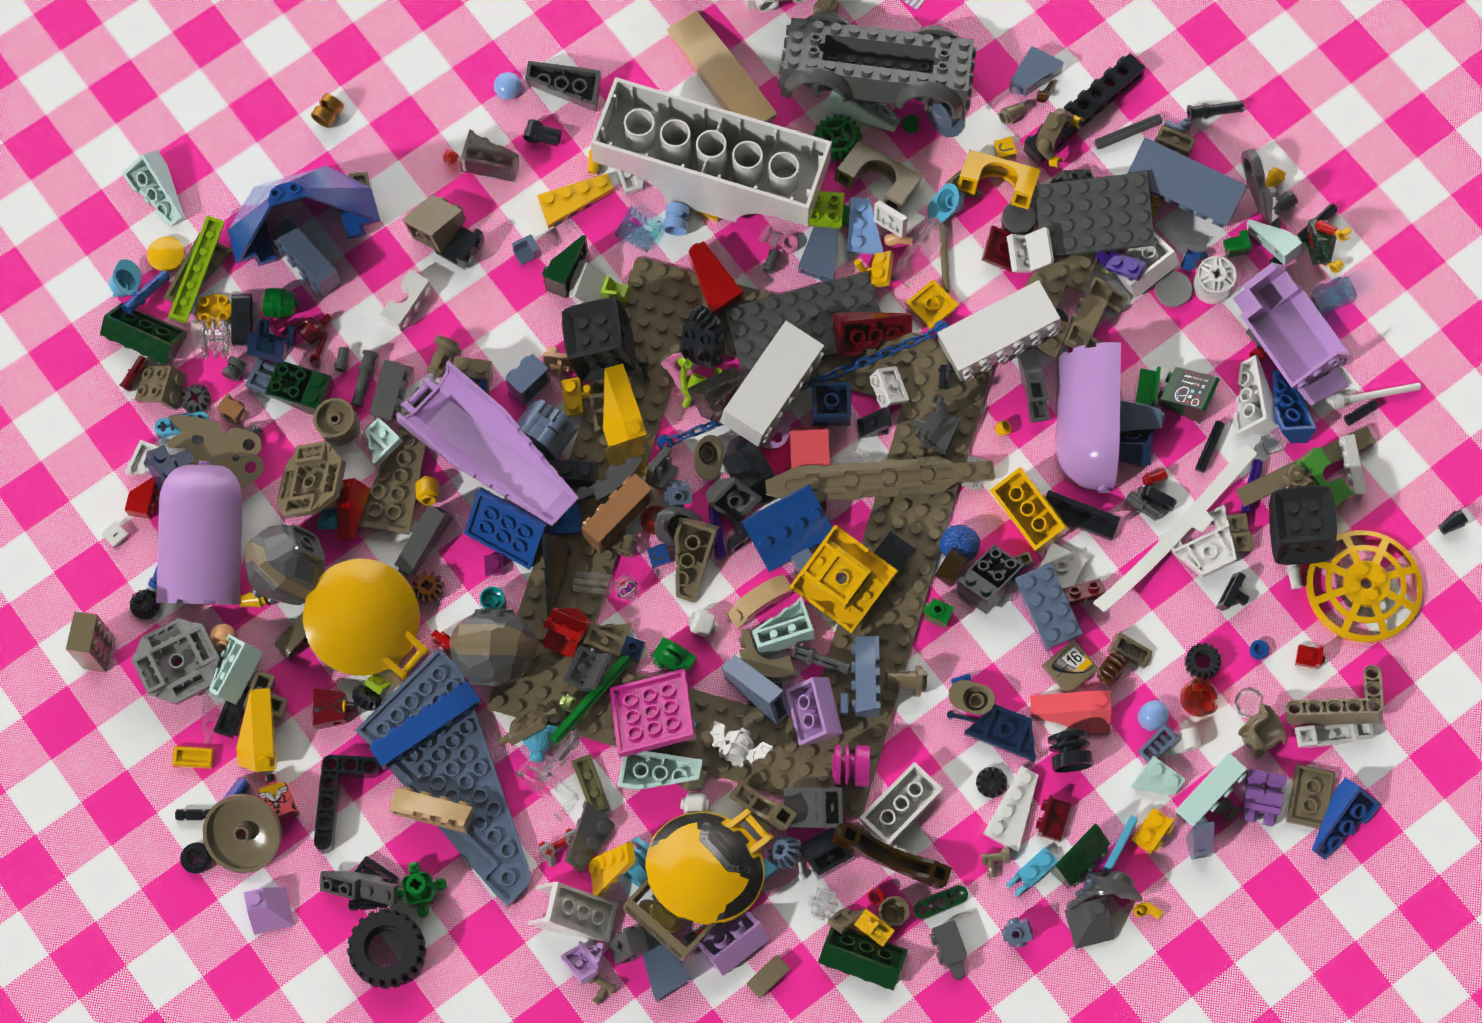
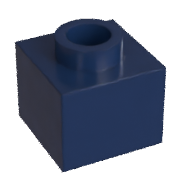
M626 636L620 655L628 656L633 662L640 663L646 646L645 642ZM633 645L636 646V649L630 650L629 647Z

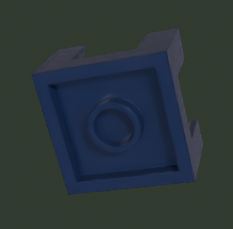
M261 318L258 321L257 335H254L252 331L248 334L246 355L283 364L295 347L297 327L288 325L285 338L270 334V321Z

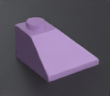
M267 887L243 892L254 935L294 926L286 887Z

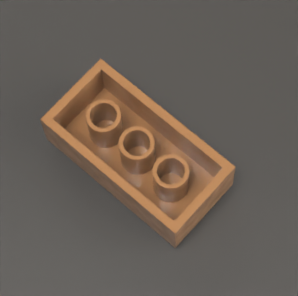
M637 474L627 477L622 483L623 486L619 490H614L609 496V500L605 504H600L595 511L596 513L582 523L584 540L600 554L653 501L652 488Z

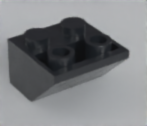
M829 828L800 844L802 847L800 850L817 880L853 860L851 852L831 844L835 828Z

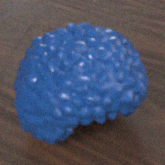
M953 525L942 534L939 546L945 557L950 549L955 548L967 557V562H969L978 554L981 539L976 531L967 527V525Z

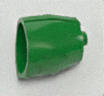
M266 288L262 302L264 317L285 318L295 314L296 308L300 307V300H296L295 293L287 291L285 288Z

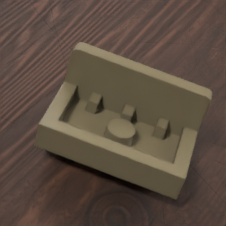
M1162 125L1154 142L1188 157L1196 139Z

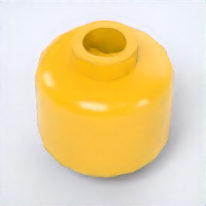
M424 476L419 479L415 484L417 501L426 506L435 504L441 495L439 481L431 476Z

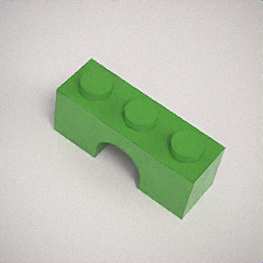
M1320 447L1312 448L1295 461L1297 465L1304 468L1305 476L1313 480L1314 486L1330 487L1335 507L1353 494L1342 478L1333 479L1331 482H1327L1324 479L1323 470L1331 462Z

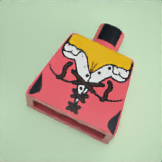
M276 774L265 776L267 786L258 789V798L265 801L275 811L279 819L300 814L287 783H278Z

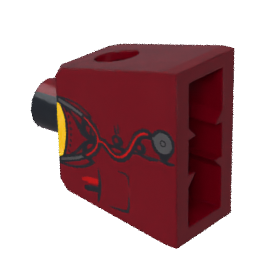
M313 689V726L315 729L346 724L347 714L358 713V705L355 702H347V696L344 692Z

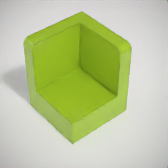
M606 277L600 293L605 298H615L621 304L626 305L632 288L626 284L615 283L611 277Z

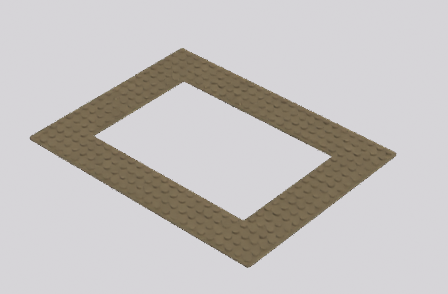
M642 257L635 259L627 283L632 289L626 305H621L629 318L636 353V367L633 371L628 372L627 376L647 435L608 447L603 428L596 432L594 430L590 401L588 400L585 415H583L569 461L596 463L599 470L597 480H606L605 472L608 471L610 466L615 464L622 465L626 463L625 461L633 456H636V458L641 456L643 464L637 475L643 479L674 383L672 376L667 369L663 368L661 362L674 353H680L683 325L686 323L692 324L689 320V315L694 308L696 309L698 305L707 308L696 276L692 271ZM738 284L743 291V299L733 306L775 296V294ZM722 312L717 318L720 320L721 326L727 328V341L724 353L726 356L737 358L724 312ZM908 333L892 341L889 340L888 342L881 343L876 348L866 349L859 355L845 357L835 355L824 358L818 367L813 369L809 379L825 375L838 367L854 363L862 357L871 356L884 348L895 346L913 336H919V334ZM933 338L825 382H850L852 391L877 397L871 386L870 376L879 368L897 366L909 401L901 404L902 410L887 459H895L896 461L940 456L954 463H964L969 452L993 365L990 370L986 372L980 371L971 380H963L961 382L951 366L953 373H951L950 389L943 390L944 387L939 389L940 372H938L940 365L951 366L941 348L939 340ZM913 339V340H911V341H909V342H906V343H907L908 345H911V344H913V343H915V342H914V339ZM889 349L887 351H884L883 353L884 355H887L891 353V351ZM645 354L648 356L649 364L647 370L650 378L649 382L645 381L642 368L637 364V356L640 361L646 360ZM867 359L860 361L861 365L868 362ZM841 369V370H838V371H836V372H837V375H838V374H841V373H843V372H845V371H843V369ZM604 379L594 382L592 389L595 394L604 393ZM933 394L937 397L944 396L943 401L949 408L947 415L960 419L959 427L945 456L931 448H924L920 440L915 436L918 429L912 427L916 416L927 420L929 413L937 409L936 404L931 402ZM956 483L940 494L923 495L919 493L888 498L884 496L875 497L862 545L874 553L891 531L914 547L915 550L871 610L868 611L864 620L853 634L840 624H837L828 656L851 663V661H855V654H851V642H855V636H879V717H855V711L851 710V701L855 699V692H851V680H855V673H851V667L848 675L824 667L822 677H829L842 729V734L836 737L799 746L792 717L786 716L776 725L757 707L689 688L692 715L696 723V738L652 749L649 752L703 760L702 769L707 774L737 783L743 781L748 786L784 796V787L835 786L832 775V755L835 751V745H841V754H845V745H849L850 754L855 753L856 745H869V787H856L854 778H850L847 787L845 786V778H840V786H843L844 814L859 818L865 810L899 693V689L889 687V689H886V670L892 672L905 671L939 555L940 539L946 530L959 483ZM568 484L574 493H576L577 489L581 488ZM595 498L581 503V522L583 523L588 517H592L596 513L595 511L602 503L605 504L609 499L597 504ZM626 528L601 554L584 540L583 533L559 535L560 537L567 538V543L571 544L572 555L568 556L569 562L557 600V607L578 608L589 620H592L590 625L596 624L618 556V549H620L622 544V534H625ZM541 542L517 614L532 628L538 640V648L533 662L524 675L517 680V684L493 686L487 708L511 717L523 718L533 708L538 709L543 706L546 711H549L555 707L559 714L549 719L546 725L559 727L571 713L567 711L562 712L561 707H559L562 696L566 697L567 694H571L572 697H575V709L591 690L581 691L563 681L574 656L567 657L543 646L547 633V628H544L543 625L548 615L544 576L546 568ZM582 638L578 646L582 645L588 648V646L582 644L584 641V638ZM610 665L609 668L606 671H604L602 677L610 670L612 665ZM625 669L569 733L617 747L610 688L650 678V676ZM841 693H848L849 713L847 717H840ZM714 721L726 726L725 737L729 731L744 728L751 732L750 738L754 743V748L761 742L771 745L774 750L767 754L766 759H758L753 765L747 760L743 767H739V765L736 767L732 765L731 761H726L724 757L718 756L720 747L714 748L712 746L714 738L710 731L713 730Z

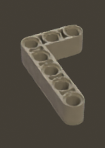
M1376 665L1365 667L1363 671L1364 698L1292 700L1286 704V721L1294 726L1372 724L1381 722L1384 716L1381 669Z

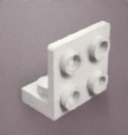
M881 201L875 203L873 221L901 238L925 222L924 216L907 206L901 212L896 211Z

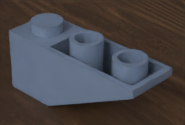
M1208 820L1198 821L1187 834L1186 840L1191 860L1210 857L1213 854L1214 822L1208 823Z

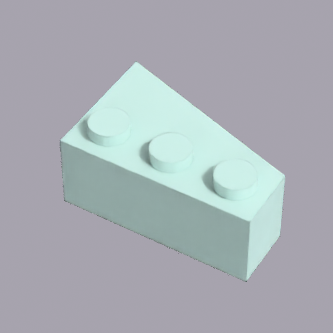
M802 597L797 599V602L790 607L784 608L777 616L771 617L752 631L755 647L761 656L793 647L796 643L802 644L815 640L814 629Z
M228 634L227 640H229L226 651L221 653L223 661L221 667L216 668L209 691L236 705L238 700L241 699L243 691L251 680L252 674L260 663L264 652Z

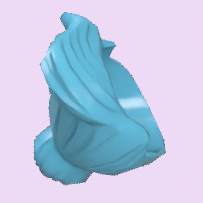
M548 724L542 730L522 740L531 751L529 755L531 761H545V752L553 744L550 736L558 726Z

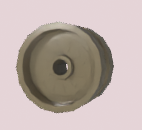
M330 398L323 401L314 413L313 422L315 428L328 443L334 446H343L357 437L360 430V420L353 407L347 401L340 398Z

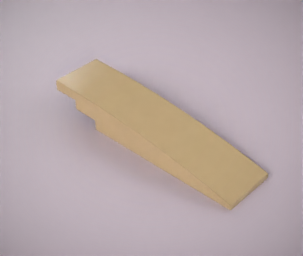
M697 11L666 29L724 110L764 122H769L777 117L776 111L750 76Z

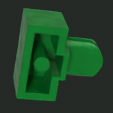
M665 637L662 638L651 655L653 665L661 670L665 668L670 672L685 669L687 676L697 662L696 655Z

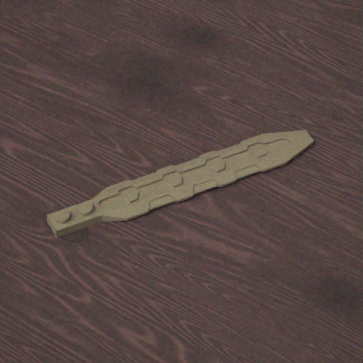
M927 456L909 460L895 461V459H887L869 463L847 462L842 465L797 466L765 480L766 494L780 499L809 484L819 503L827 500L840 499L849 501L867 497L884 496L888 498L906 494H940L956 483L994 481L995 474L993 460L954 463L940 456Z

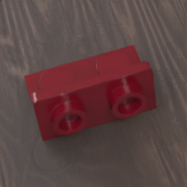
M1049 795L1048 800L1044 799L1041 807L1044 814L1042 818H1038L1035 829L1039 830L1037 835L1060 842L1071 803L1055 799L1053 795Z

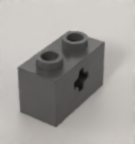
M634 926L624 928L623 932L616 934L615 938L609 942L616 965L632 962L649 951L643 927L635 929Z

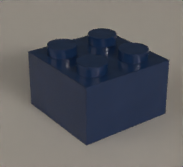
M812 382L813 426H851L850 382Z

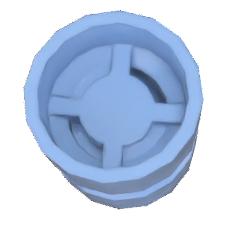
M679 202L668 203L665 212L667 218L664 219L663 231L674 236L685 235L688 227L686 220L689 219L690 207Z

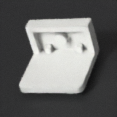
M1043 227L1027 235L1011 234L1007 236L1012 272L1031 273L1054 262L1049 228Z

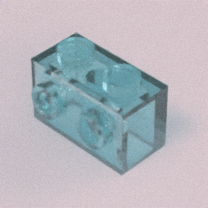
M1341 276L1336 277L1328 284L1321 283L1314 287L1311 298L1321 314L1351 304L1358 296L1348 276L1344 278Z

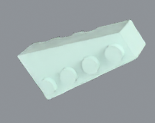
M1228 753L1175 811L1192 827L1196 825V822L1206 820L1207 818L1204 815L1209 810L1213 812L1220 805L1218 800L1222 796L1226 798L1234 790L1232 788L1233 784L1236 781L1240 783L1247 776L1245 773L1247 768Z

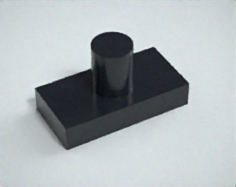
M1238 572L1231 576L1216 608L1221 611L1230 609L1233 601L1238 602L1242 606L1246 605L1250 596L1239 590L1246 575Z

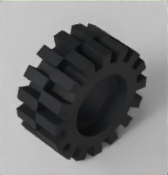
M1198 643L1196 646H1192L1185 657L1186 671L1191 673V677L1196 676L1197 680L1200 678L1202 680L1212 678L1221 667V654L1217 653L1219 650L1217 648L1214 649L1212 644L1208 646L1207 643H1203V645ZM1206 655L1210 659V666L1200 668L1196 664V657Z

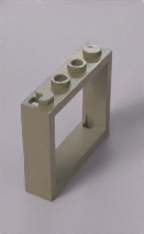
M647 879L624 903L623 910L678 959L684 962L720 922L707 925L690 945L685 947L636 904L650 890Z

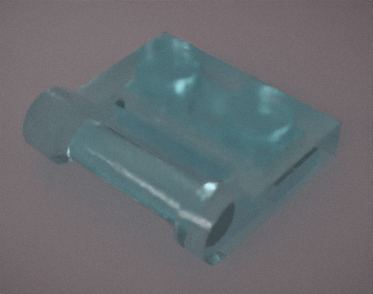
M631 206L617 228L615 236L648 252L662 230L664 223L647 217ZM634 217L654 228L653 231L650 232L631 221Z

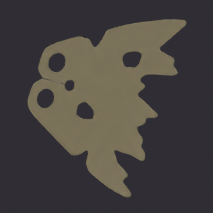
M183 415L169 416V419L181 431V434L172 437L167 447L187 448L194 458L192 465H198L199 461H210V465L224 466L236 476L241 489L256 480L263 473V460L257 455L262 449L261 439L257 434L241 428L229 429L224 434L219 423L211 420ZM194 435L204 438L201 445L193 443L192 437ZM247 439H251L255 443L254 448L250 451L243 448V442ZM234 455L239 456L238 461H233ZM248 462H255L257 469L253 473H248L245 471V465Z

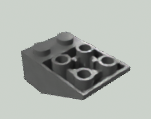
M843 786L784 787V804L797 813L789 827L836 828L837 825L844 822Z

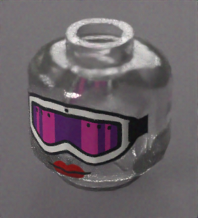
M624 574L613 582L615 585L613 592L621 602L630 601L632 603L640 597L638 593L642 587L633 575Z

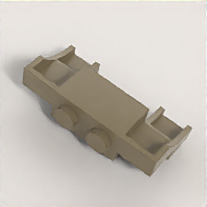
M1094 277L1085 298L1081 297L1077 308L1080 309L1078 313H1073L1069 323L1072 326L1065 338L1064 344L1072 348L1082 345L1090 348L1096 347V343H1104L1093 337L1106 308L1120 314L1128 295L1114 289L1106 281Z

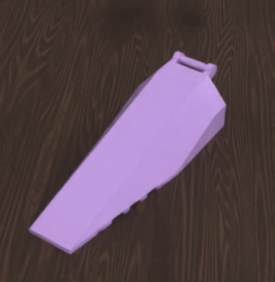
M449 360L446 362V372L438 386L429 378H426L423 381V385L407 401L404 400L401 406L410 414L403 416L398 412L396 418L397 422L456 468L552 527L579 499L564 479L559 476L554 467L544 458V455L535 447L530 438L525 435L506 409ZM428 389H431L432 392L414 408L413 405Z

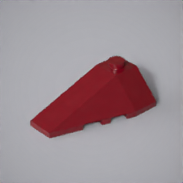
M885 312L834 313L833 334L838 356L859 355L864 350L871 347L876 348L880 343L887 340L892 341L911 333L913 314Z

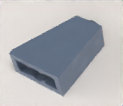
M1031 46L1012 77L1009 88L1018 95L1027 96L1060 74L1064 62Z

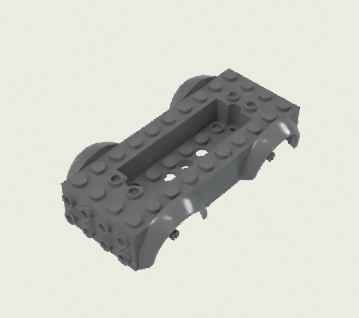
M830 11L818 12L806 19L792 17L791 24L786 27V36L788 37L784 39L783 48L786 50H782L781 61L784 63H780L779 74H782V76H779L778 87H781V95L786 98H792L793 91L798 86L805 85L807 88L815 90L814 96L816 98L817 93L818 98L822 96L823 90L831 91L835 89L840 93L843 102H847L852 98L892 103L899 109H902L907 101L914 98L918 102H924L925 111H927L928 106V111H931L933 103H947L953 111L954 119L964 118L965 110L969 111L970 99H967V97H971L972 86L969 85H972L974 73L970 72L974 71L975 60H972V58L975 59L977 48L973 47V39L960 38L956 32L948 27L928 25L916 32L858 26L851 25L846 18Z

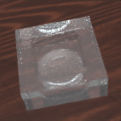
M1280 431L1261 436L1260 438L1267 456L1286 449Z

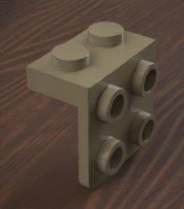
M146 366L142 372L135 400L137 402H159L171 410H177L187 375L173 366Z

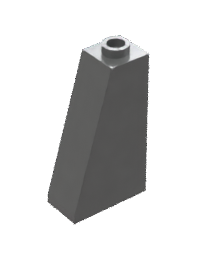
M428 505L394 564L399 568L398 571L406 576L409 574L416 575L454 516L440 507Z

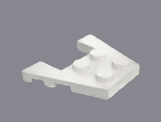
M1224 505L1208 512L1214 519L1212 522L1216 530L1185 545L1179 541L1170 550L1201 578L1235 563L1237 559ZM1166 533L1159 535L1157 540L1159 541Z

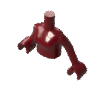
M328 313L321 320L308 317L301 322L291 325L297 327V329L301 328L298 333L310 345H313L320 339L315 354L309 357L310 363L313 360H318L314 364L315 368L321 366L320 355L328 337L325 325L332 320ZM284 322L277 323L276 330L283 327L285 329L281 331V335H286L288 326Z

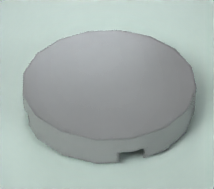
M1170 271L1155 283L1154 293L1162 305L1177 308L1188 302L1192 294V285L1186 275L1177 271Z

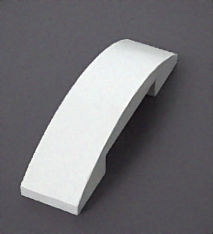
M1336 724L1317 727L1312 725L1294 728L1298 748L1334 746L1375 738L1372 724Z

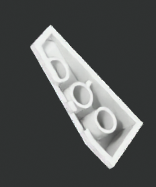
M1254 355L1240 363L1238 379L1240 390L1239 396H1236V402L1238 403L1237 412H1234L1236 435L1238 436L1263 435L1279 427L1275 419L1272 393L1257 355Z

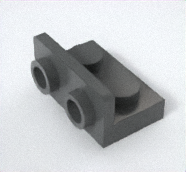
M664 446L647 466L645 482L649 486L663 490L678 472L679 467L671 464V448Z

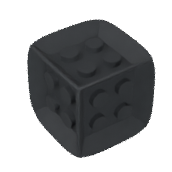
M604 298L573 305L562 311L565 350L569 364L578 378L583 381L604 379L605 368L622 363L626 373L635 369L636 353L632 328L625 309L617 299Z
M1304 486L1273 491L1269 501V528L1275 563L1299 565L1332 560L1337 549V521L1334 498L1330 487Z

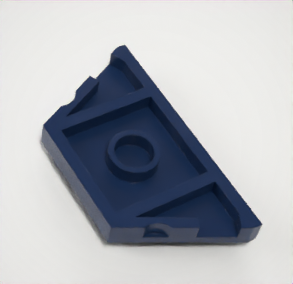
M994 704L988 713L978 718L963 734L1031 762L1036 760L1032 718Z

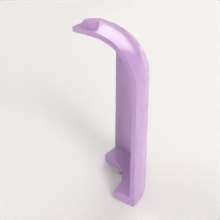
M1121 342L1096 343V347L1087 348L1086 345L1073 348V352H1064L1058 358L1057 464L1062 474L1071 483L1083 489L1097 490L1099 493L1113 491L1117 477L1120 443Z
M199 461L198 465H183L176 468L164 481L159 498L156 603L240 605L242 492L236 476L228 468L210 465V461Z

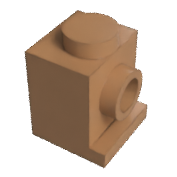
M229 393L225 395L217 406L220 415L237 425L241 421L243 422L249 414L244 408L245 405L237 399L233 401Z

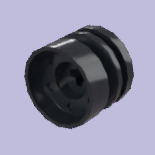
M1066 730L1048 737V744L1052 745L1049 747V751L1059 753L1051 757L1053 772H1076L1088 769L1094 765L1092 752L1082 750L1090 746V741L1086 740L1089 738L1088 731Z

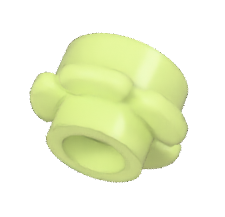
M567 694L566 697L562 696L559 703L562 712H572L575 707L576 698L572 697L571 694Z

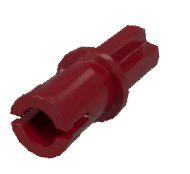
M138 356L131 369H127L128 373L119 384L124 390L130 392L136 380L140 379V374L148 363L144 356Z

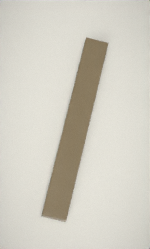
M1367 426L1348 434H1355L1358 452L1376 443ZM1339 439L1321 448L1331 462L1326 467L1343 459ZM1293 461L1238 488L1236 493L1244 507L1271 495L1273 491L1288 487L1282 482L1281 477H1288L1290 467L1297 465V463Z

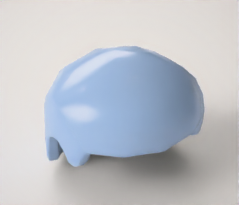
M511 72L501 73L494 81V91L498 97L504 100L515 99L523 90L522 81L516 74Z
M1158 700L1148 701L1140 707L1137 713L1138 722L1142 728L1148 731L1158 730L1164 724H1167L1169 710L1164 703Z

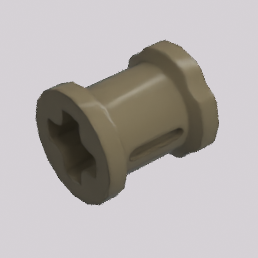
M622 534L623 541L621 549H618V554L633 558L635 555L634 548L639 538L632 534Z

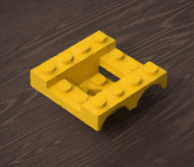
M834 525L789 588L853 634L899 571L841 528ZM839 573L847 575V581L843 584H839L836 580Z

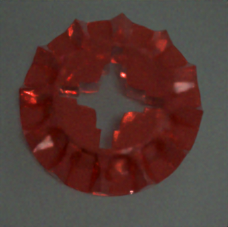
M651 505L645 508L641 515V526L649 534L655 535V522L650 520L653 519V513L658 515L664 509L661 505Z

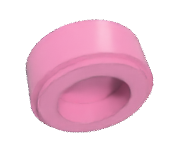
M792 234L784 235L780 241L781 250L787 254L796 252L799 247L798 238Z

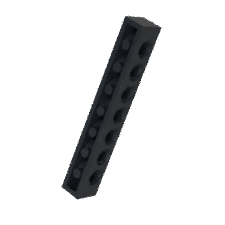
M1131 53L1126 57H1120L1113 68L1109 67L1100 79L1096 78L1087 90H1082L1077 95V99L1073 102L1069 101L1064 106V109L1084 119V122L1080 120L1078 126L1082 129L1144 75L1146 67ZM1119 72H1123L1126 75L1122 76L1119 74ZM1110 83L1113 87H1108L1106 84ZM1092 95H1099L1100 98H1094ZM1079 106H1085L1087 109L1083 110ZM1068 122L1054 152L1080 129L1071 126ZM1042 125L1038 128L1035 135H1030L1025 139L1023 149L1038 166L1046 160L1036 146L1038 133Z

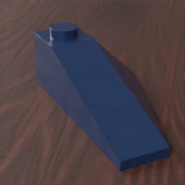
M1155 429L1131 430L1120 433L1119 461L1138 466L1151 465Z

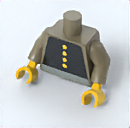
M1063 108L1056 109L1054 113L1049 112L1036 141L1038 151L1049 160V166L1060 168L1058 162H1063V158L1054 156L1053 152L1068 122L1071 126L1078 129L1081 128L1078 126L1079 121L1084 122L1083 118L1073 115Z

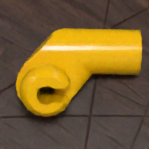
M1150 902L1137 904L1133 909L1136 917L1150 914L1158 920L1164 912Z

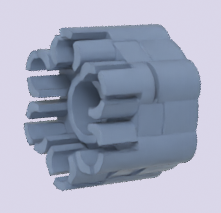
M542 399L539 401L532 400L517 421V424L525 435L530 438L535 447L544 455V458L558 459L578 431V428L575 427L565 413L561 412L558 416L560 410L554 409L549 403L545 407L546 401Z

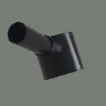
M645 354V361H640L637 356V364L642 368L645 381L649 382L650 378L647 370L649 364L648 356Z

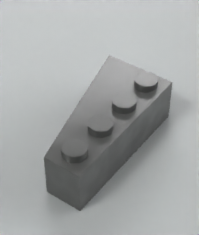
M528 60L525 76L527 85L592 111H597L602 80L601 70Z

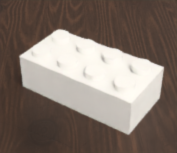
M913 762L859 817V823L876 839L891 846L942 794L943 788L918 764Z

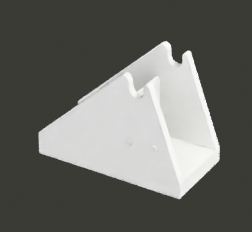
M560 882L536 886L535 890L543 891L544 894L550 895L545 918L530 920L527 925L535 926L536 929L593 941L610 942L618 903Z

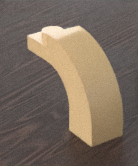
M785 575L767 580L741 597L735 603L736 605L726 614L735 627L740 629L760 611L774 603L782 602L793 592L789 588L791 584Z

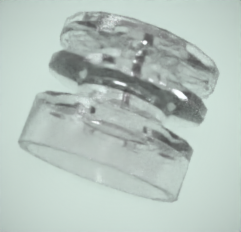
M212 319L211 328H209L206 320L192 321L191 344L195 359H209L210 350H212L215 358L220 357V352L222 358L229 357L231 334L226 319H220L219 325L217 319Z

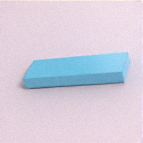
M1130 816L1103 871L1110 873L1138 820L1137 817Z

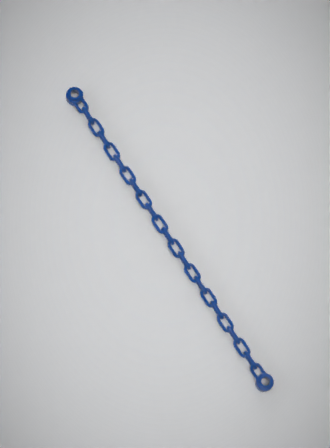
M939 320L935 323L933 329L928 330L924 334L913 336L900 344L889 346L871 356L862 357L854 363L843 365L825 375H819L810 379L806 384H803V386H808L801 387V391L812 388V381L819 378L821 382L841 377L849 371L870 365L881 358L884 359L892 356L900 350L916 346L927 339L938 337L937 332L949 327V324L945 320ZM935 331L936 334L931 336L930 332ZM913 339H914V342H915V343H913V344H911V345H908V344L906 343V342H909V341H911V340H913ZM890 349L891 353L884 355L883 352ZM867 359L868 362L861 365L860 361ZM841 369H843V371H845V372H843V373H841V374H838V375H837V372H836V371L841 370ZM722 416L706 424L695 426L682 434H676L671 437L663 434L657 438L656 443L660 450L663 449L665 443H668L667 447L672 448V446L681 443L687 438L705 433L706 430L724 425L722 423L719 424L717 421ZM700 427L701 430H703L698 433H695L694 431L695 429H698ZM677 437L678 441L673 443L672 439Z

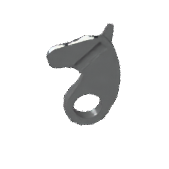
M1249 149L1243 151L1241 155L1242 166L1256 206L1268 225L1280 228L1278 218L1281 214L1279 192L1276 187H1268L1266 189L1262 161L1256 150Z

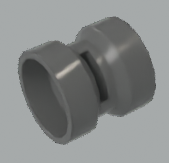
M230 356L227 360L228 364L223 368L221 374L232 381L238 382L241 377L240 372L245 369L246 363L239 358Z

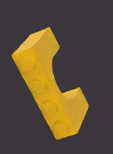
M969 149L957 188L959 191L975 195L980 180L986 177H999L1008 181L1014 188L1010 205L1028 210L1041 169Z

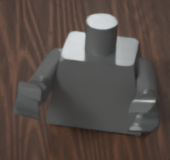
M933 394L931 402L936 404L937 409L929 413L927 420L916 416L912 427L918 429L915 436L920 440L924 448H931L945 456L959 427L960 419L947 415L949 408L943 401L944 396L937 397Z

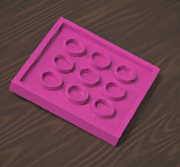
M685 669L610 688L617 753L620 758L696 738Z

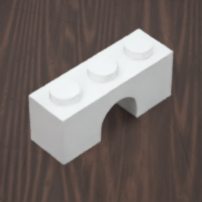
M411 269L400 284L402 291L409 295L408 299L403 303L389 300L380 313L382 322L400 332L409 325L411 316L414 312H418L421 307V301L424 297L427 298L431 292L430 281Z

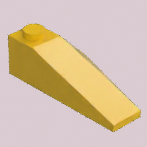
M623 363L605 368L603 431L608 447L647 435Z
M270 688L250 690L236 747L238 766L255 772L275 771L278 764Z

